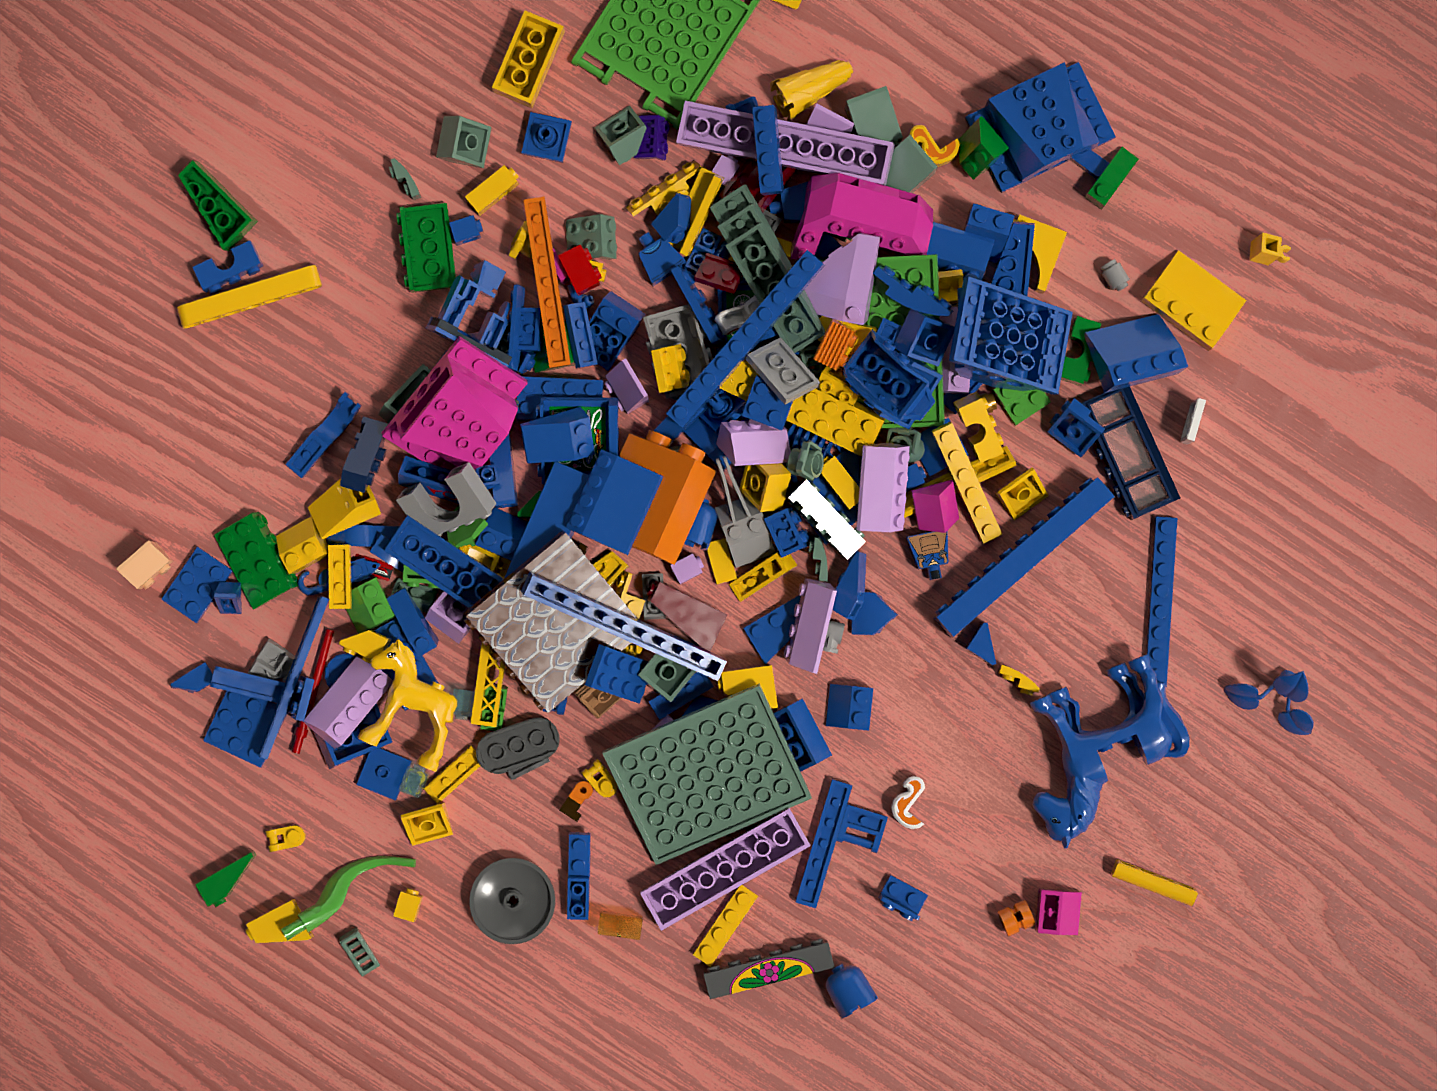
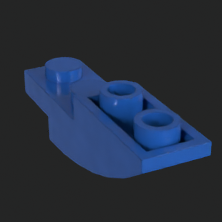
M887 265L885 267L878 266L873 272L875 276L890 286L885 294L908 308L936 316H950L954 312L950 309L952 305L943 298L941 300L933 295L935 292L926 285L923 287L919 285L913 291L911 289L913 286L905 279L899 280L895 277L896 272Z
M569 832L567 919H589L591 833Z

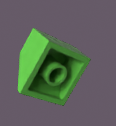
M374 578L352 590V609L346 610L358 634L371 630L396 617L389 605L388 596L379 578Z

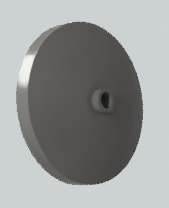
M505 858L490 864L477 876L470 892V911L476 925L486 936L504 944H521L534 939L548 926L555 910L556 897L550 878L539 866L521 858ZM515 896L517 903L512 904L510 897Z

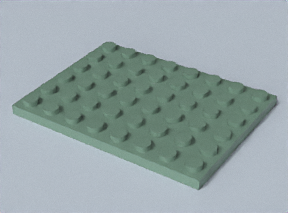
M760 683L602 752L656 865L812 799L808 786Z

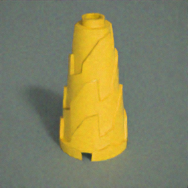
M837 60L827 65L775 79L770 82L771 92L774 90L777 92L773 96L775 104L784 118L787 117V120L795 118L797 114L814 105L833 89L849 81L848 79L851 78L853 68L848 61Z

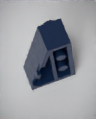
M363 416L360 433L357 432L355 436L357 442L354 448L350 449L342 469L341 487L365 493L368 485L372 486L375 477L374 473H378L381 461L385 459L387 449H384L385 438L382 437V431L388 423Z

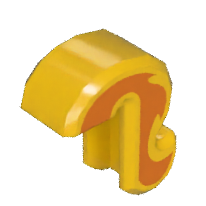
M916 125L909 133L921 145V148L937 167L950 163L958 153L960 146L958 138L942 149H939L925 126Z

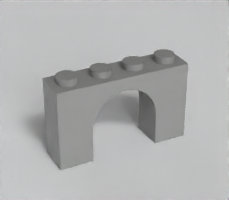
M469 462L453 468L444 479L458 499L460 510L448 511L436 505L421 483L405 488L396 499L406 516L408 515L439 536L446 531L449 533L453 532L463 524L468 526L478 518H487L492 514L491 510L496 505L495 500Z

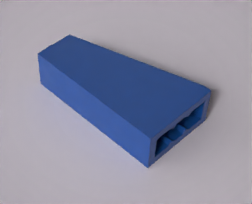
M509 432L507 437L490 456V465L497 464L500 482L499 486L493 487V499L496 502L495 507L497 509L518 506Z

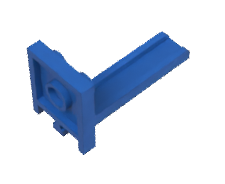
M215 666L210 687L277 703L285 683ZM300 676V680L297 681L288 705L290 706L289 713H291V718L304 722L314 679Z

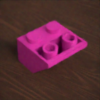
M1039 888L1035 931L1037 933L1054 935H1078L1082 892Z

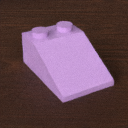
M626 358L605 376L607 381L604 384L610 394L615 392L621 412L625 410L629 414L649 402L646 391Z
M446 592L441 594L425 617L427 621L458 644L471 630L464 621L467 619L464 612L469 608Z

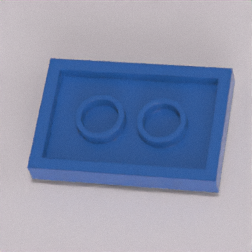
M197 547L162 597V600L195 623H198L213 602L214 593L219 582H226L233 573V570L200 547Z

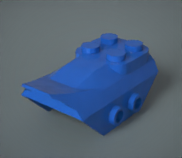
M872 329L842 369L845 380L851 385L849 388L854 393L861 394L865 398L863 401L869 407L877 408L896 422L905 419L922 420L935 403L929 388V381L909 364L910 359L906 355L894 350L896 346L892 342L884 340Z

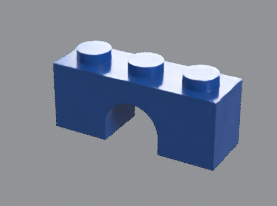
M250 240L231 249L234 255V264L227 270L219 269L212 258L192 267L202 289L206 293H215L221 290V286L229 283L231 285L241 280L240 277L246 274L251 276L260 271L259 268L264 265L254 244Z

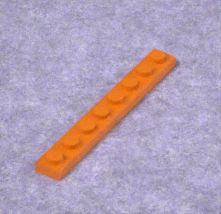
M545 196L524 199L549 368L569 366L571 361Z

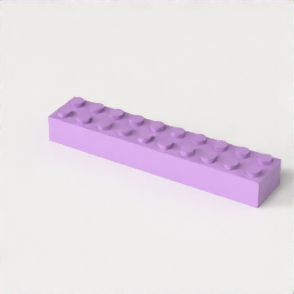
M685 101L676 141L677 144L757 161L753 114ZM777 119L782 166L823 175L841 173L886 186L895 146L893 142Z

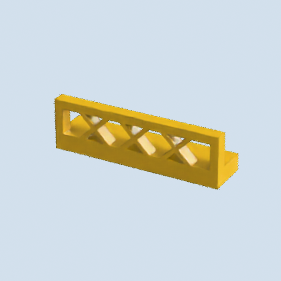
M482 643L471 724L497 727L505 662H500L499 667L496 663L498 660H494L491 656V645L489 644L486 647ZM495 665L499 670V676L491 681L488 677L489 668ZM492 686L496 691V698L488 702L485 698V691L488 687ZM487 707L493 712L492 722L481 721L482 711Z

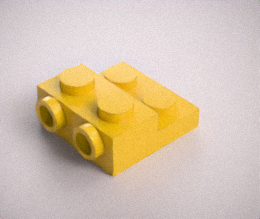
M681 344L651 350L659 393L689 386L690 375L685 367L686 354Z
M826 366L819 377L820 383L818 387L822 392L838 397L842 403L854 406L861 394L858 395L849 388L851 385L844 378L843 367L840 366L839 369L834 370Z

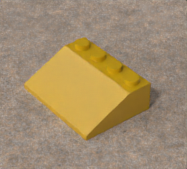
M1179 250L1141 300L1142 303L1207 351L1213 349L1247 301Z

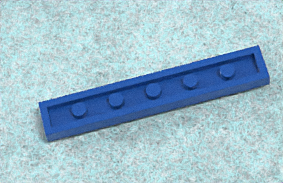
M833 779L831 781L797 894L796 903L815 909L817 907L853 785Z

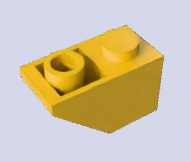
M368 630L340 640L339 645L344 646L343 651L354 655L355 652L362 655V660L371 664V659L388 648L391 639L373 630Z

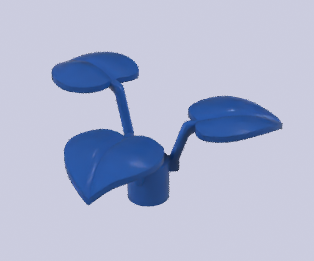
M1289 670L1282 671L1280 676L1261 695H1258L1259 692L1256 687L1249 684H1231L1224 687V692L1236 706L1247 710L1257 708L1259 700L1263 699L1275 688L1278 694L1287 697V712H1280L1278 715L1280 725L1293 734L1309 735L1312 733L1314 726L1312 717L1303 710L1290 709L1291 700L1302 702L1308 696L1309 687L1304 671L1293 673Z

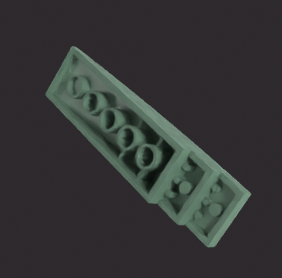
M745 184L712 205L710 209L720 224L717 227L728 243L725 245L761 304L792 268V265ZM805 290L773 325L778 335L794 353L825 334L822 323Z

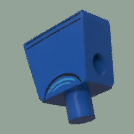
M648 232L639 238V241L645 248L638 253L639 258L653 287L670 276L673 268L685 266L686 260L669 242L664 241L662 237L655 241Z

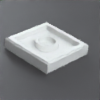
M1198 398L1190 404L1180 440L1181 443L1188 445L1195 441L1206 400Z

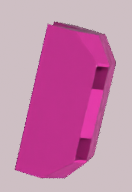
M841 173L812 176L806 185L805 208L792 241L791 259L799 260L807 250L815 255L823 232L850 239L858 233L880 236L879 247L900 252L899 256L927 255L933 228V209L920 195Z

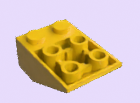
M340 478L308 507L322 539L381 514L369 485L365 493L341 487Z

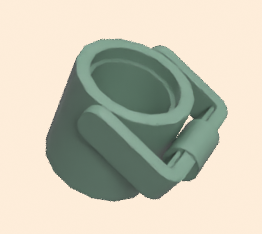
M905 427L889 429L886 443L910 446L908 463L917 462L923 457L925 449L920 432Z
M811 441L803 442L802 448H794L788 459V469L791 475L802 476L809 481H814V478L819 477L824 464L822 448Z

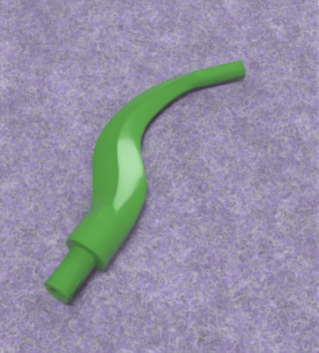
M374 856L347 864L332 875L315 905L297 914L299 918L281 929L283 935L288 941L305 929L309 933L327 921L342 906L351 882L361 873L382 865L415 868L416 859Z

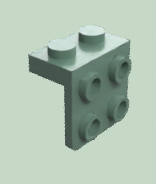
M598 214L568 219L566 221L567 251L581 244L583 249L588 248L592 259H617L615 217Z

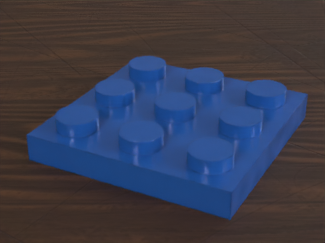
M226 691L203 741L262 768L266 759L259 757L257 754L275 710L276 703ZM288 709L286 710V713H285L284 718H283V720H282L281 726H282V724H283V722H284V720H285V718H286V716H287V714H288V712H289Z

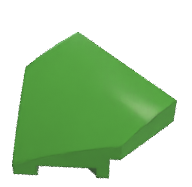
M460 505L454 511L460 510ZM478 518L468 526L463 524L453 532L449 533L447 531L448 542L457 548L469 544L475 546L476 543L473 540L488 526V523L485 519Z

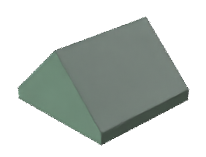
M655 653L638 676L652 690L669 702H672L696 671Z

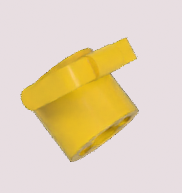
M524 221L513 238L509 257L516 259L518 253L521 252L532 259L527 221Z

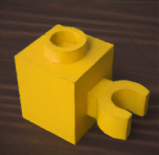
M1261 233L1251 241L1249 261L1267 266L1275 260L1286 263L1290 260V257L1284 256L1283 252L1287 253L1291 250V247L1287 245L1281 246L1282 237Z

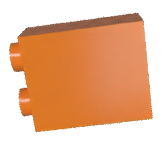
M649 430L645 439L629 433L619 457L663 476L632 548L675 565L716 471L702 463L706 453L698 448L682 443L679 451L676 452L669 449L672 439L660 433Z

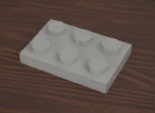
M781 337L747 354V362L785 405L819 386V380Z

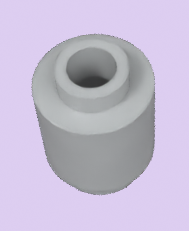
M1114 259L1101 267L1103 271L1101 274L1111 290L1116 289L1119 292L1128 286L1127 281L1130 278L1120 262L1117 263Z

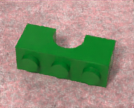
M1079 316L1075 318L1069 339L1075 340L1081 345L1082 354L1079 358L1075 359L1065 356L1061 376L1062 381L1078 386L1088 382L1091 373L1088 367L1090 361L1093 362L1084 333L1100 329L1102 323Z

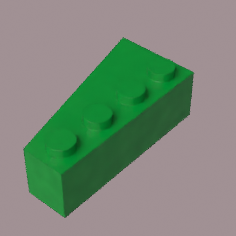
M192 160L178 175L224 251H230L258 222L200 162Z

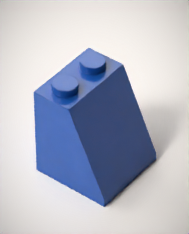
M973 203L964 231L995 240L989 261L998 264L1015 215Z

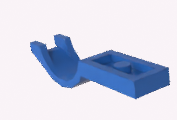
M347 392L342 394L329 416L319 427L312 431L285 464L300 478L305 477L327 448L344 432L362 405L360 403L355 404L348 398L349 394Z
M355 525L327 537L328 545L373 547L381 534L392 539L400 526Z

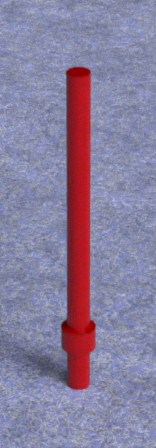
M329 629L325 631L312 677L314 684L305 718L313 709L334 631ZM300 721L299 727H296L294 733L296 737L291 752L300 754L304 738H307L309 731L303 721Z

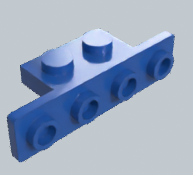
M514 285L511 291L512 311L509 313L511 328L507 336L509 353L507 355L512 357L508 368L517 372L520 366L521 351H541L543 324L540 308H524L525 288L520 285Z

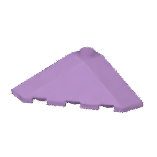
M858 233L852 238V242L845 247L840 246L828 255L829 258L823 262L825 264L823 269L804 290L817 315L864 325L869 316L874 282L873 272L876 269L880 236Z

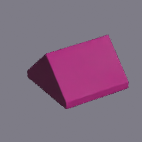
M953 480L912 490L919 530L946 533L959 519Z

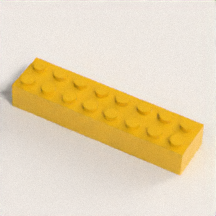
M745 358L722 384L720 389L747 401L756 375L759 376V374ZM819 387L793 400L787 417V421L859 456H862L864 445L875 443L886 420L875 413L870 407L856 402L854 406L842 403L838 397L822 392Z

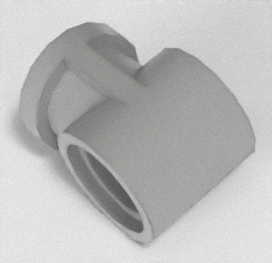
M830 620L823 651L838 654L839 649H837V646L842 640L844 623Z

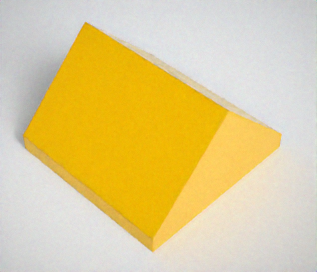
M1033 467L995 493L1014 520L1049 496Z
M445 803L401 815L412 846L453 835Z

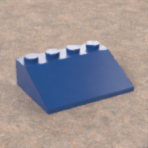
M1159 314L1084 333L1104 393L1177 375L1188 368L1181 345Z
M601 449L566 528L628 555L663 476Z

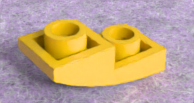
M1000 665L998 673L1003 674L1002 679L1014 682L1015 678H1017L1016 687L1021 688V693L1031 696L1033 692L1039 693L1040 688L1027 676L1010 667Z

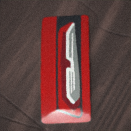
M355 555L354 561L365 558L367 561L381 564L371 576L386 581L390 580L393 566L363 555Z

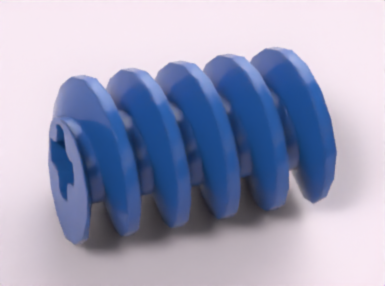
M795 424L790 427L787 434L790 447L792 446V449L802 448L803 442L811 441L822 448L823 458L827 457L833 446L832 442L826 444V439L818 440V435L810 436V431L804 433V429L801 427L797 429Z

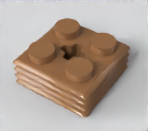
M585 682L573 692L597 719L621 699V697L585 685Z

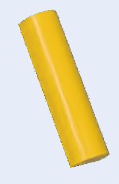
M1119 859L1115 860L1111 872L1112 877L1189 906H1193L1198 895L1195 888Z

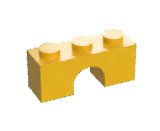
M974 392L953 402L958 416L965 427L975 423L980 424L978 433L968 438L978 461L982 463L1004 453L1001 447L1004 444L1002 437L994 430V427L997 426L992 415H988L986 410L989 408L986 398Z

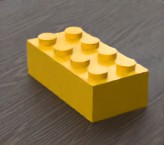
M524 10L493 83V92L533 109L565 33L564 26Z

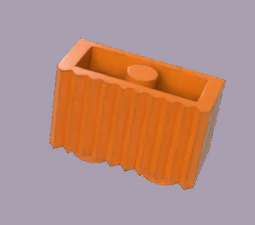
M836 319L831 320L813 359L834 370L839 369L840 366L844 367L849 357L846 353L849 347H854L858 339L855 336L857 330Z

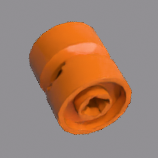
M1026 900L1015 903L1012 909L1006 907L997 911L1008 937L1019 933L1020 928L1026 930L1036 925ZM1018 913L1022 918V920L1019 922H1017V919L1015 917V914Z

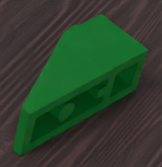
M1121 147L1085 198L1102 210L1139 158L1124 147Z
M255 851L195 884L207 907L214 905L216 908L226 902L225 897L231 894L255 858Z

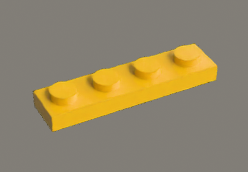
M744 885L739 886L693 953V956L711 967L758 898V895Z

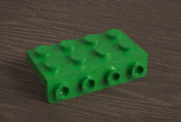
M448 204L400 207V212H397L396 215L398 225H402L399 241L400 246H404L405 254H401L402 265L407 267V275H404L405 288L409 287L411 293L451 288L456 278Z
M260 512L251 513L214 535L238 582L241 583V588L253 610L290 589L298 587L296 574L288 573L279 556L276 536L270 532L267 526L268 521Z

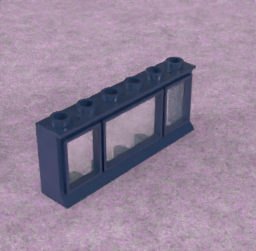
M1130 387L1103 393L1081 403L1091 410L1088 416L1105 428L1095 441L1097 445L1095 450L1099 459H1103L1106 467H1104L1108 479L1112 478L1115 484L1113 490L1117 498L1121 497L1124 504L1121 507L1126 518L1136 519L1181 498Z

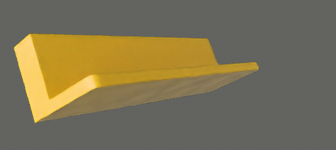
M705 168L700 169L689 194L691 198L690 229L685 234L683 240L677 244L670 243L673 247L681 250L680 253L685 256L691 254L711 210L710 207L713 205L725 178Z

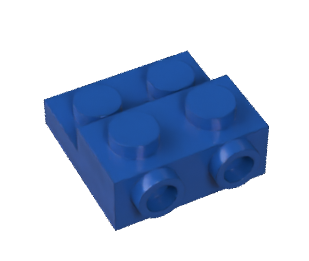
M1074 398L1072 402L1067 400L1060 409L1061 415L1056 413L1049 423L1052 426L1048 433L1081 458L1105 428L1090 418L1088 415L1091 410Z

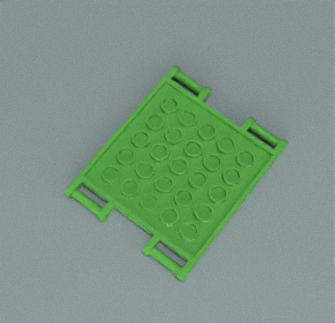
M610 0L571 63L576 67L579 65L595 75L605 85L609 84L614 73L617 72L649 92L650 94L642 108L664 117L666 121L673 124V128L678 130L685 101L694 103L697 101L761 0H750L751 3L749 5L741 0ZM584 54L590 55L609 67L607 72L602 71L583 59ZM656 97L679 111L678 117L653 103Z

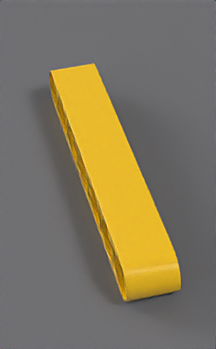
M312 265L177 307L182 328H191L322 287L316 265Z

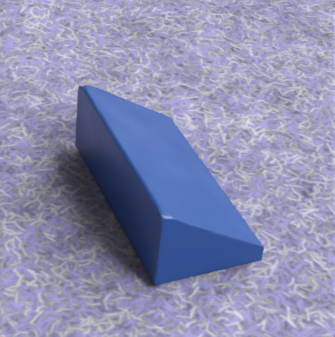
M1092 150L1082 154L1078 153L1071 158L1072 162L1097 180L1109 165V162Z

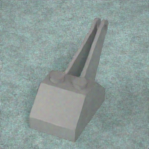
M723 456L725 466L740 499L731 502L726 478L718 458L716 463L726 504L715 507V510L717 511L735 567L738 568L772 556L776 552L763 513L747 497H743L730 469L726 456Z

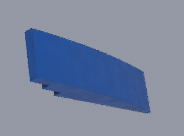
M408 515L384 550L468 608L472 607L504 580L503 577Z

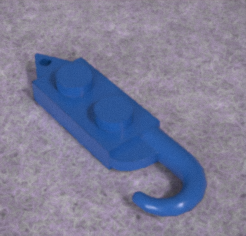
M365 558L352 561L351 585L371 579L370 576L381 564L367 561ZM328 569L320 573L319 585L310 588L304 585V578L310 572H303L299 576L298 587L303 594L316 595L329 591Z

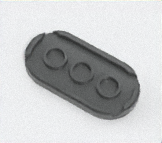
M532 718L486 734L477 746L476 757L480 766L488 772L502 774L552 756L559 746V732L551 721L544 718Z

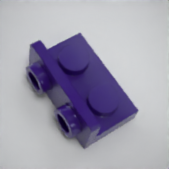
M659 115L639 116L646 126V131L638 153L634 158L665 161L666 154L668 153L667 134L670 129L668 121Z

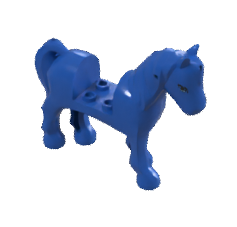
M1148 654L1128 662L1130 668L1140 675L1145 693L1138 685L1136 674L1129 672L1125 662L1106 670L1110 679L1116 680L1124 688L1129 700L1128 716L1119 725L1095 731L1082 730L1079 718V703L1070 698L1067 687L1047 694V696L1030 702L1034 712L1044 714L1051 720L1063 746L1062 763L1067 778V798H1057L1047 792H1038L1033 799L1032 805L1034 810L1045 821L1050 838L1062 841L1064 849L1068 848L1071 839L1077 837L1080 833L1086 832L1089 825L1095 819L1100 800V791L1103 784L1108 781L1098 752L1112 749V744L1116 742L1124 744L1134 740L1141 758L1146 765L1161 760L1163 757L1181 758L1188 751L1190 736L1179 713L1167 699L1165 683L1157 682L1156 673L1150 665ZM1172 743H1173V744H1174V749H1173V750H1170V749H1171V746H1172Z

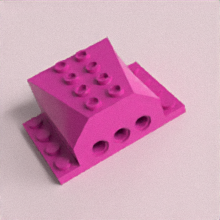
M459 336L382 431V437L421 461L449 470L469 462L473 469H477L485 464L509 434L518 411L515 398L528 382L525 378Z

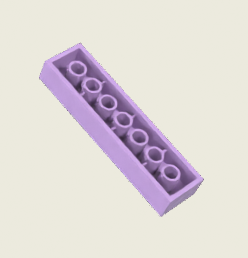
M790 808L642 890L640 894L662 931L811 845Z

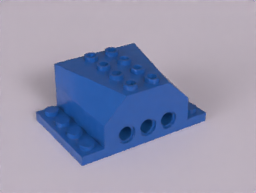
M1065 62L989 98L984 108L965 117L970 128L982 116L1009 147L990 166V170L1001 193L1071 160L1078 153L1083 154L1116 138L1079 62L1067 68Z
M969 276L964 277L962 288H957L958 313L949 361L955 363L954 369L959 376L995 388L1019 391L1037 389L1053 395L1059 394L1073 312Z

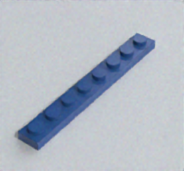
M1155 517L1146 654H1148L1150 665L1156 673L1157 682H1164L1167 687L1178 518Z

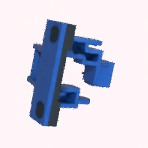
M484 260L474 266L473 272L470 274L473 281L464 279L460 275L457 276L438 318L430 317L426 329L452 343L460 336L508 367L512 357L496 348L509 322L506 317L511 308V303L505 301L501 305L498 314L487 312L479 332L467 334L458 328L468 305H474L479 292L487 297H495L496 294L492 290H498L506 271Z

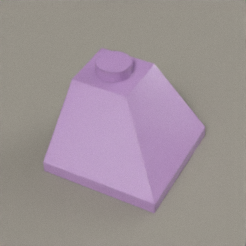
M816 104L807 123L809 126L849 134L852 133L854 127L853 122L819 104Z

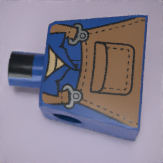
M933 531L906 537L917 569L927 568L929 580L942 578L940 565H945L949 562L948 532Z

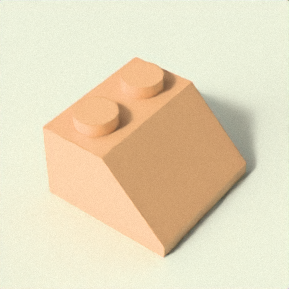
M148 540L116 569L137 589L144 588L146 590L155 582L154 578L157 575H163L171 568L170 564L173 561L157 542Z

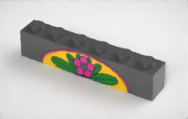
M823 938L810 941L811 945L805 947L802 944L790 946L789 951L782 952L781 949L770 951V956L761 958V954L748 957L749 961L741 963L740 960L728 962L727 967L720 968L719 965L708 967L707 972H704V978L709 998L714 999L835 968L828 941L823 942Z

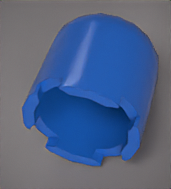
M703 500L684 545L693 547L694 544L701 545V550H708L718 517L717 511L708 505L709 500Z
M841 964L833 968V974L826 981V989L841 1019L853 1014L852 1012L857 1010L858 1006L862 1009L878 999L862 970L855 965L844 967Z

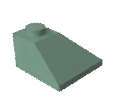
M631 106L594 127L618 165L629 161L633 156L637 155L646 131L645 124Z

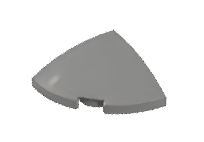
M268 638L247 674L272 680L283 678V681H286L295 656Z

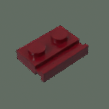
M706 253V257L695 275V282L734 294L743 275L737 264Z

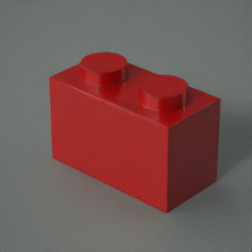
M580 244L558 255L578 296L601 285L599 279L602 276L597 266L592 267L590 263L592 256L588 248L583 249Z

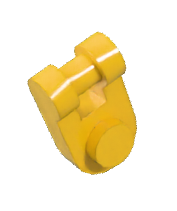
M597 759L593 762V766L588 770L584 769L581 773L602 797H611L617 792L618 785L613 776ZM600 771L603 777L597 781L593 776Z
M298 825L265 831L266 837H269L270 846H268L269 852L300 846L306 839L305 830ZM283 834L284 843H278L277 835Z

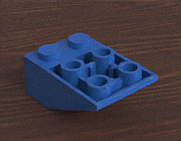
M612 291L603 298L589 321L597 363L607 371L611 369L646 315Z

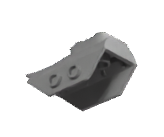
M690 304L643 317L650 340L646 342L649 355L652 354L651 350L681 344L686 354L684 362L686 369L689 371L690 381L688 383L690 386L708 366L709 360L712 359L710 348H705L703 339L707 338L706 333L702 327H699L697 317ZM689 386L664 392L666 399L672 398L677 401Z

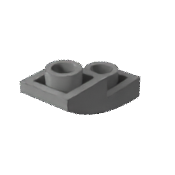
M663 573L642 574L643 600H645L644 620L665 619V616L647 601L648 595H646L652 583L655 584L658 581L664 584Z

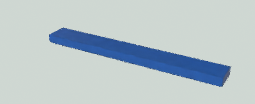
M319 596L317 598L257 755L266 760L271 752L329 601L325 597Z

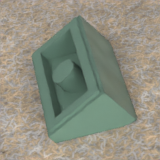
M397 578L391 595L405 587L420 611L428 613L435 602L438 589L428 588V586L421 584L419 587L407 586V582H403V579Z

